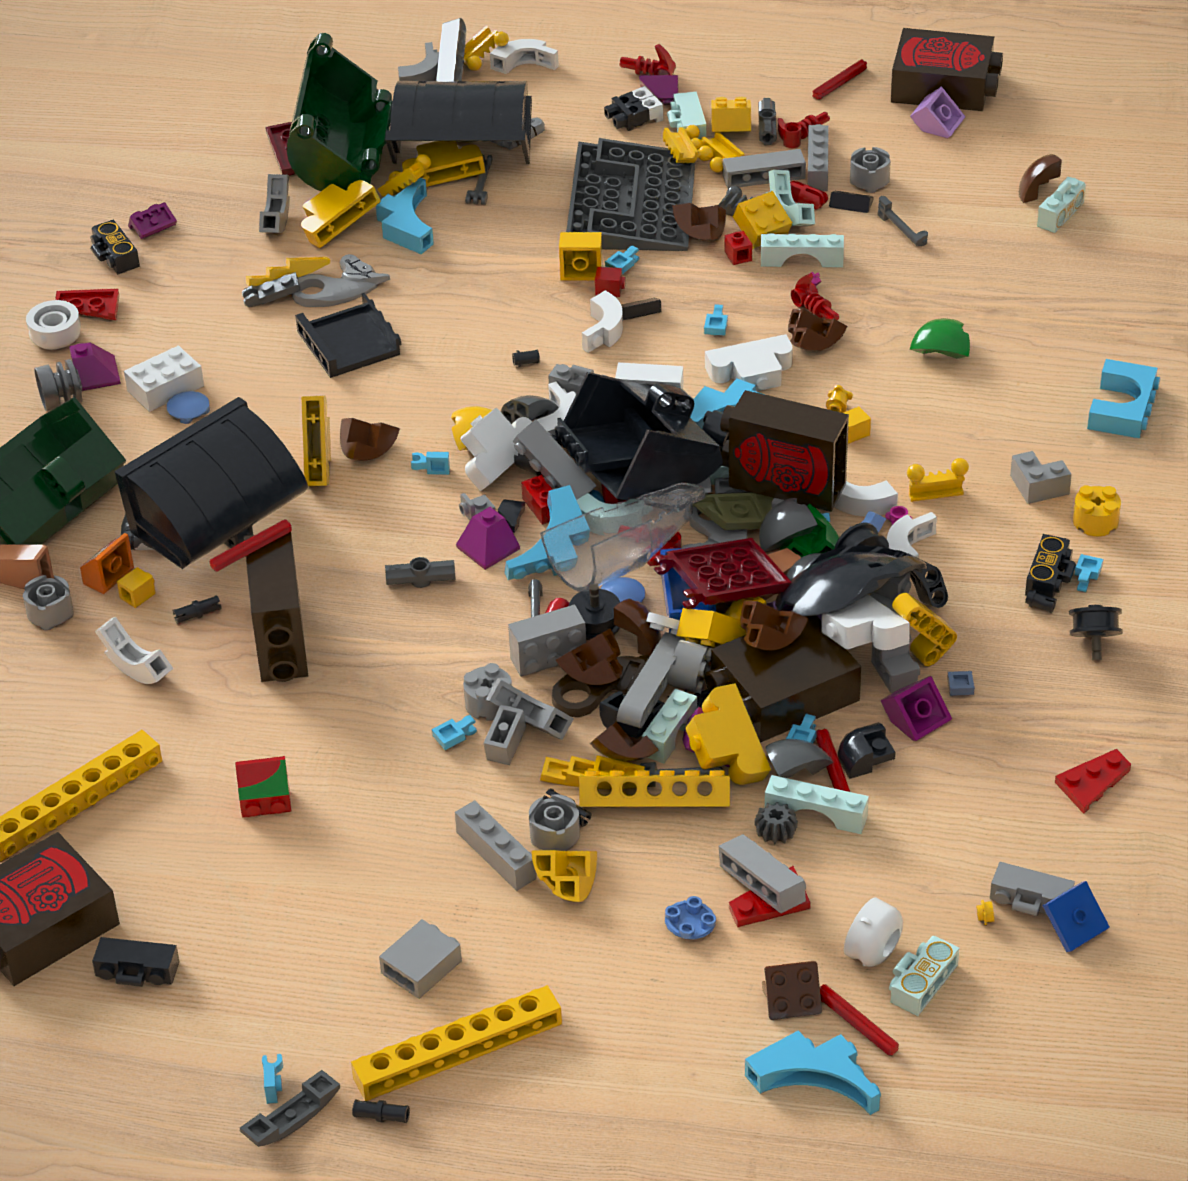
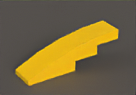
M328 257L286 258V266L266 267V275L246 276V284L248 286H259L264 282L272 281L296 272L298 277H301L330 264V259Z
M599 755L596 756L595 761L571 756L570 762L546 757L540 781L579 787V776L585 775V770H599L600 775H610V770H624L625 775H635V770H644L645 767ZM606 781L598 784V789H612L610 783ZM628 781L623 784L622 788H637L635 783Z

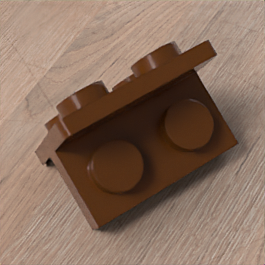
M816 961L766 966L764 968L765 981H762L763 993L767 997L768 1016L771 1020L822 1013L818 964Z

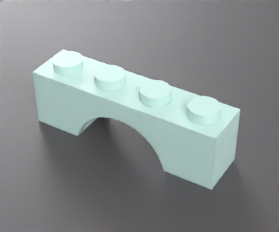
M761 234V267H781L787 258L796 254L811 255L819 260L822 267H843L844 235Z
M771 775L765 790L764 808L767 803L773 806L778 802L780 806L787 804L788 808L794 811L802 809L815 810L829 817L837 829L862 834L868 817L869 796Z

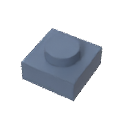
M972 671L948 672L947 680L950 696L974 695L975 687Z

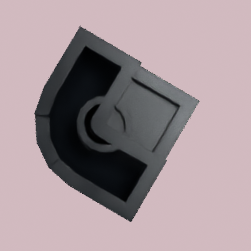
M622 691L614 693L600 702V717L606 729L617 722L620 704L626 694L623 695ZM660 700L657 701L642 728L621 722L617 723L628 736L639 738L665 703Z
M879 722L856 728L847 733L838 749L840 764L849 779L872 773L873 765L894 760L896 754L886 737V728Z

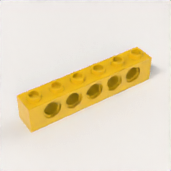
M585 770V775L579 776V807H730V775H725L724 770H710V775H700L699 770H685V775H675L674 770H660V775H650L649 770H635V775H625L624 770H610V775H600L599 770ZM606 781L610 783L612 787L611 793L608 795L601 794L598 791V784L600 782ZM631 781L635 783L637 791L632 795L624 793L622 787L625 782ZM656 781L660 783L662 791L657 795L650 794L647 789L650 782ZM703 781L709 782L712 786L711 792L707 795H702L697 790L698 784ZM675 782H684L687 786V791L682 795L675 794L672 789Z

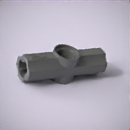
M763 98V100L758 102L759 141L763 142L764 145H771L777 138L775 102L771 98Z
M417 557L407 564L385 565L386 585L412 583L414 587L423 588L427 587L431 581L456 580L454 560L429 562L427 558Z

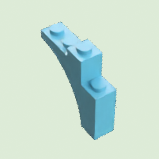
M419 178L396 196L387 194L376 205L377 220L382 222L383 238L419 254L424 253L434 245L433 229L423 223L415 214L417 206L427 196L425 179Z
M736 378L724 393L704 386L693 399L695 405L690 418L702 429L704 425L703 418L707 411L718 410L723 412L727 405L735 407L745 390L756 392V385Z
M570 485L548 491L549 525L541 539L530 550L514 559L506 561L505 575L507 580L521 579L532 573H543L550 568L554 576L559 574L566 575L576 569L577 556L572 545L579 546L587 542L589 528Z
M798 1030L745 1059V1077L760 1094L783 1086H817L847 1096L863 1107L870 1115L879 1111L880 1090L875 1083H871L865 1077L862 1068L856 1064L858 1053L854 1044L848 1042L841 1034L815 1048L809 1038H805Z

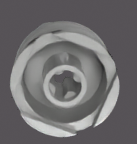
M866 147L854 151L850 161V183L865 189L868 193H874L877 189L886 186L890 182L891 161L889 153L877 147H872V150H866Z
M44 575L30 580L25 585L23 600L27 618L31 623L40 626L43 630H51L54 626L73 617L70 589L65 579L59 576L47 578Z
M680 640L673 655L675 657L674 664L670 665L668 684L676 688L701 694L705 686V673L711 670V666L708 664L711 662L712 647Z
M489 663L464 675L465 708L474 718L479 719L480 716L486 717V720H494L499 707L487 701L486 698L497 678L512 686L510 675L495 663Z
M555 794L551 795V798L543 800V797L533 802L529 809V828L532 845L542 850L567 851L576 844L580 837L579 810L572 799L564 795Z

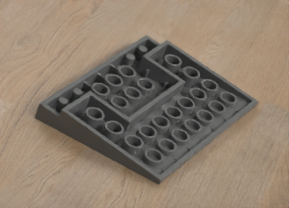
M599 138L598 144L578 141L566 232H601L602 249L627 250L630 246H634L639 250L688 251L689 235L677 224L672 205L692 203L695 163H676V159L671 155V150L664 147Z

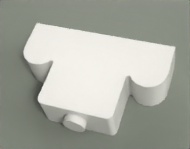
M785 334L705 351V369L710 379L715 383H726L731 378L735 381L737 378L756 385V391L780 387L782 371L792 366L793 347Z
M495 408L483 418L479 415L470 423L472 428L461 437L463 444L474 455V458L466 464L465 472L479 491L490 485L514 463V455L518 456V451L514 447L513 440L532 423L529 418L520 417L511 424L500 410Z
M869 595L864 596L844 609L822 614V633L845 649H851L873 642V646L880 650H891L909 644V622Z

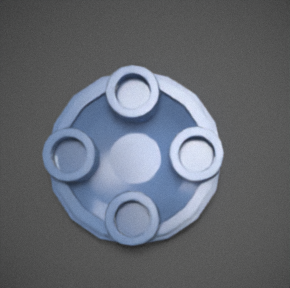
M181 392L169 399L167 411L171 416L180 419L181 423L188 424L194 418L209 413V399L200 392Z
M628 577L610 579L600 588L614 593L620 602L626 599L642 602L645 598L643 585L637 580Z
M691 896L687 900L677 902L665 909V924L668 930L675 936L684 939H699L713 931L716 925V916L708 906L702 903L699 897Z

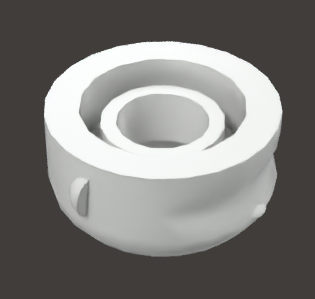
M61 300L46 301L33 307L26 315L29 337L35 345L43 349L58 350L68 347L80 335L81 323L79 312L69 302Z
M877 897L870 899L859 911L847 933L844 943V954L852 959H859L864 967H873L884 962L895 949L902 933L903 918L900 911Z

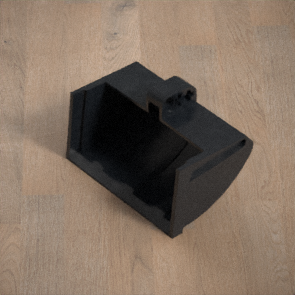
M397 81L393 94L390 130H386L385 138L392 163L397 164V153H400L401 141H521L525 162L530 164L532 96H528L527 81Z
M586 372L564 419L569 429L624 422L625 409L634 408L652 429H647L629 467L591 472L617 499L626 501L629 498L647 500L679 494L706 480L721 467L723 462L719 445L690 418L695 405L693 398L678 387L664 384L649 386Z
M237 397L114 471L130 532L181 569H184L223 543L232 548L243 542L244 536L253 535L252 525L308 489L305 476L289 450L274 431L248 408L247 402L240 397Z

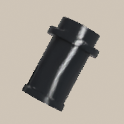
M538 349L524 352L516 350V353H512L513 365L521 367L523 364L540 363Z
M1036 589L1034 591L1029 590L1025 600L1029 607L1035 606L1050 613L1053 612L1057 599L1040 594Z

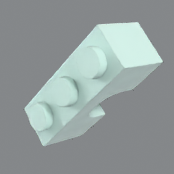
M678 689L672 692L642 735V738L647 735L659 750L647 758L663 764L667 761L675 749L678 730L685 731L688 718L697 709V696Z

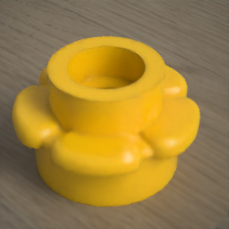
M981 900V905L976 906L978 921H984V925H987L989 922H995L992 901L984 902V900Z

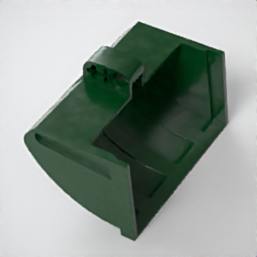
M75 397L43 414L0 447V545H42L117 485L114 471L123 467L126 459Z

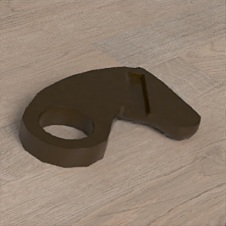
M647 654L639 657H617L619 664L623 666L622 674L619 679L607 684H586L566 674L553 686V706L570 717H582L591 714L612 689L627 694L650 656ZM570 690H582L590 695L586 700L578 703L568 702L562 698Z

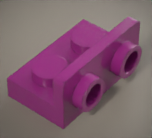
M163 202L161 204H153L142 212L137 211L133 213L129 218L128 227L130 230L134 228L140 239H144L176 225L177 220L167 204Z

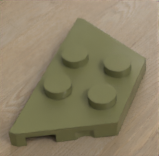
M756 493L692 495L691 499L692 505L724 530L760 529L764 517L772 508L773 501L772 497Z

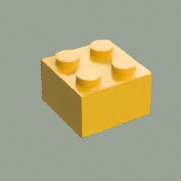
M717 97L715 100H711L712 132L751 131L750 100H747L746 97H735V100Z
M773 191L738 203L733 215L741 231L746 233L753 244L752 249L761 246V234L788 235L792 226L791 219Z
M560 232V280L595 281L597 267L603 266L601 232Z
M683 608L676 636L684 638L685 641L715 648L746 635V630L741 628L740 620L715 611Z

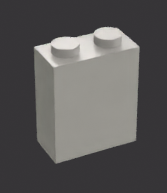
M421 919L379 956L381 974L420 999L462 962L461 946L455 938L448 937L437 926L430 925Z

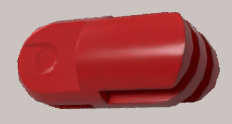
M799 181L790 182L794 202L814 204V209L818 210L828 201L826 192Z

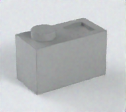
M500 705L484 741L487 760L510 765L526 729L524 710Z

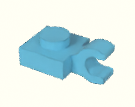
M630 246L624 253L616 252L605 261V267L622 268V274H624L639 260V257L635 255L639 249Z
M715 304L713 314L706 315L704 334L725 336L728 315H723V305Z
M418 452L412 453V470L427 469V474H450L449 452H427L426 456Z
M1080 555L1074 574L1079 576L1078 591L1086 592L1090 579H1098L1104 559Z
M806 714L801 726L793 724L786 739H800L814 743L817 737L816 724H813L816 716Z
M471 715L465 716L457 723L450 719L431 729L432 736L444 750H447L466 740L465 735L470 736L476 733L477 729L473 726L476 721Z
M277 1054V1061L274 1063H269L267 1056L263 1055L262 1065L267 1104L278 1103L277 1092L282 1091L281 1075L276 1074L283 1068L282 1055Z

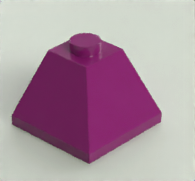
M639 75L640 87L645 86L660 102H663V105H670L671 102H674V94L678 93V75Z
M91 342L69 346L73 365L78 371L81 380L82 391L121 384L113 354Z
M488 507L474 515L456 543V547L484 570L520 550V545L506 519L492 507Z
M932 676L905 686L880 700L890 722L913 741H917L952 720Z

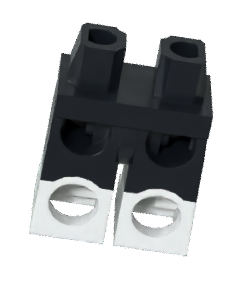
M645 86L619 97H612V104L604 107L605 117L607 119L612 118L613 124L617 129L625 127L628 131H631L634 127H639L647 121L654 119L657 123L664 120L663 104Z

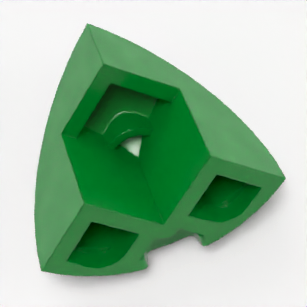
M948 318L934 319L924 324L917 331L911 342L910 350L922 354L938 352L956 359L969 357V334L963 331L962 327L964 324L958 320Z
M811 504L807 507L814 516L817 526L810 534L786 540L780 547V550L788 548L801 558L813 553H825L834 550L839 536L828 520Z

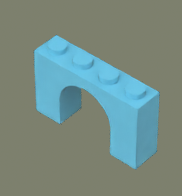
M1106 359L1102 370L1100 389L1125 393L1134 397L1135 400L1127 403H1115L1093 399L1089 411L1087 429L1140 438L1142 430L1147 429L1148 417L1151 416L1153 405L1150 403L1155 402L1156 390L1159 388L1160 377H1157L1158 368Z

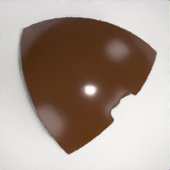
M1054 154L1043 156L1027 168L1021 178L1018 191L1023 203L1037 200L1039 185L1049 183V180L1061 176L1062 160Z
M692 203L672 205L677 224L689 236L705 241H715L721 237L726 221V210L719 205L699 208Z
M792 309L788 332L792 334V339L790 340L792 345L804 350L819 351L834 345L843 336L848 326L836 319H822L805 309Z
M344 418L341 420L340 427L342 452L347 458L364 461L378 458L392 447L398 437L400 428L382 422L368 423L355 418Z
M632 599L621 601L614 607V625L636 635L638 653L651 656L661 640V631L650 628V623L646 622L648 613L651 611L639 601Z
M744 600L740 626L746 630L744 640L750 646L763 650H777L788 646L801 634L808 618L795 612L776 610L758 601Z
M611 629L606 630L556 659L558 665L569 676L577 681L591 685L611 683L620 678L623 666L617 660L621 652Z
M617 722L590 743L602 755L618 761L642 760L659 751L647 735L635 744Z

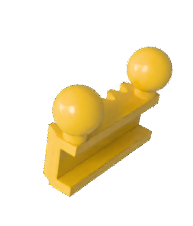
M486 26L465 44L463 64L467 65L472 71L479 70L482 66L479 56L484 58V52L490 53L489 47L495 48V44L500 47L507 45L509 42L508 34L503 31L497 32L496 30L492 32Z
M689 125L686 129L679 127L678 132L671 133L668 128H664L663 142L668 146V150H671V155L676 159V163H695L697 158L702 161H709L713 157L711 147L705 145L697 150L693 145L691 139L698 138L700 135V130L697 126Z
M715 132V137L709 140L705 136L701 137V140L698 138L691 139L697 150L705 145L712 148L713 159L710 161V168L716 173L723 171V159L744 156V153L719 132Z
M426 154L418 155L415 159V164L402 172H391L388 181L377 190L385 197L387 194L393 196L407 186H410L425 174L424 170L430 167V157Z
M957 458L951 464L952 472L949 469L946 470V474H943L941 471H938L937 475L929 472L928 476H925V470L921 465L913 464L909 466L907 477L910 479L909 498L911 502L964 495L962 483L965 481L964 475L969 470L968 462L963 458Z

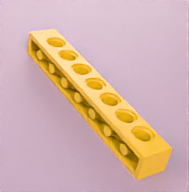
M140 730L1 815L0 862L35 842L88 807L96 804L149 769L157 766L162 762L160 744L144 730Z
M548 985L539 989H533L526 994L510 998L503 1003L485 1008L475 1014L459 1018L454 1022L436 1027L421 1035L410 1037L403 1042L387 1046L367 1056H361L351 1061L353 1079L364 1100L369 1101L562 1025L561 1006Z

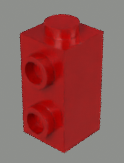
M542 475L522 481V499L542 525L549 523L550 512L547 499L548 491L553 489L545 482Z

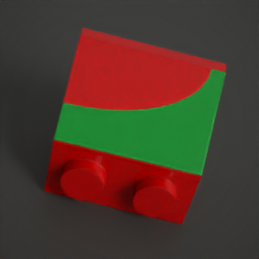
M285 756L235 762L242 818L292 812Z

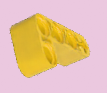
M902 593L894 599L892 608L902 618L907 620L911 627L920 632L911 643L910 651L925 666L934 665L956 642V632L942 618L910 594Z

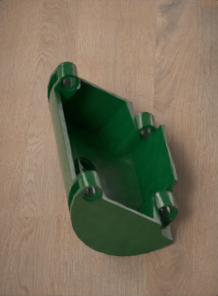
M320 33L310 42L287 142V156L292 170L303 182L312 188L322 191L329 185L334 184L346 191L351 183L358 180H363L370 184L371 177L380 168L382 150L386 144V130H389L391 122L392 94L385 89L378 90V80L332 47L333 38L329 34Z

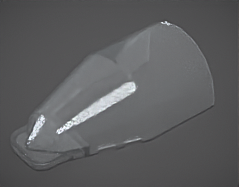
M678 483L659 491L636 497L637 502L625 505L621 501L616 503V508L606 511L601 507L540 532L547 558L562 581L577 592L589 591L591 584L600 586L643 567L692 518L694 503L706 497L704 487L690 483Z

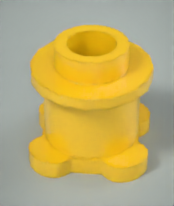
M835 385L834 389L828 392L827 409L841 413L847 410V401L853 398V393L846 391L841 385Z

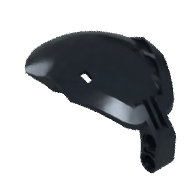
M849 546L831 550L814 557L804 570L791 580L792 583L786 590L778 594L775 606L778 610H781L787 604L794 607L792 612L802 616H813L838 611L879 590L892 577H901L907 572H910V578L916 588L920 601L935 608L943 607L948 601V592L941 571L937 567L909 553L879 546Z

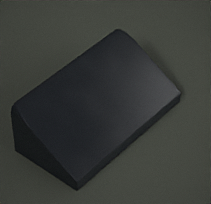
M835 190L831 192L829 207L868 213L874 197Z
M655 297L621 304L623 320L661 312V300Z

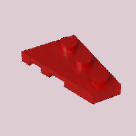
M118 288L56 291L55 300L73 304L81 315L116 320L120 294Z
M1114 749L1056 775L1055 783L1084 814L1089 810V806L1094 801H1098L1103 797V793L1109 787L1115 786L1130 772L1131 763L1118 749Z
M791 866L789 869L797 874L794 866ZM749 890L730 901L729 910L736 926L741 927L808 910L811 908V902L805 891V902L780 913Z

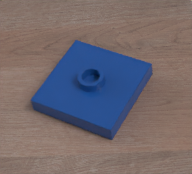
M1087 881L1080 882L1042 905L1066 952L1073 951L1110 928Z

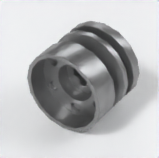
M71 359L65 360L66 370L63 369L61 362H57L56 373H53L49 364L34 368L38 391L45 411L60 406L61 397L67 402L71 399V395H73V398L75 397L79 403L82 402L81 380Z

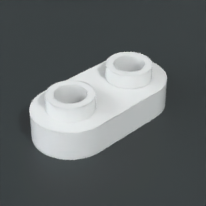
M649 612L646 622L650 623V628L663 631L664 627L671 629V634L676 635L680 620Z

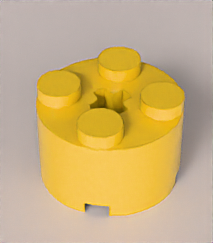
M1081 486L1075 497L1074 526L1077 529L1078 527L1083 529L1084 534L1094 537L1106 536L1114 528L1116 530L1119 525L1121 499L1116 493V489L1112 486Z

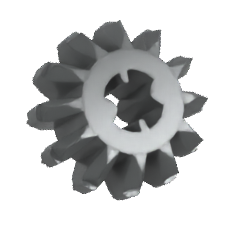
M777 802L772 806L767 803L765 808H759L758 815H756V832L759 837L764 838L765 842L772 840L774 844L777 841L785 843L787 838H793L798 826L795 811L789 809L787 804L780 806Z

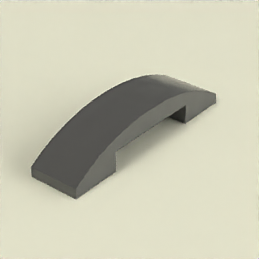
M321 1070L302 1083V1091L266 1117L261 1113L241 1126L240 1132L258 1147L279 1141L301 1128L318 1114L338 1092L340 1084Z

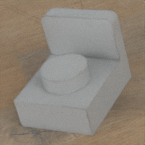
M465 493L460 494V512L469 520L488 507H492L495 510V506L485 494L471 500Z

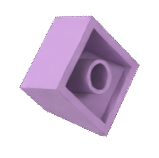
M940 87L927 95L910 117L922 132L949 138L966 116L946 91Z

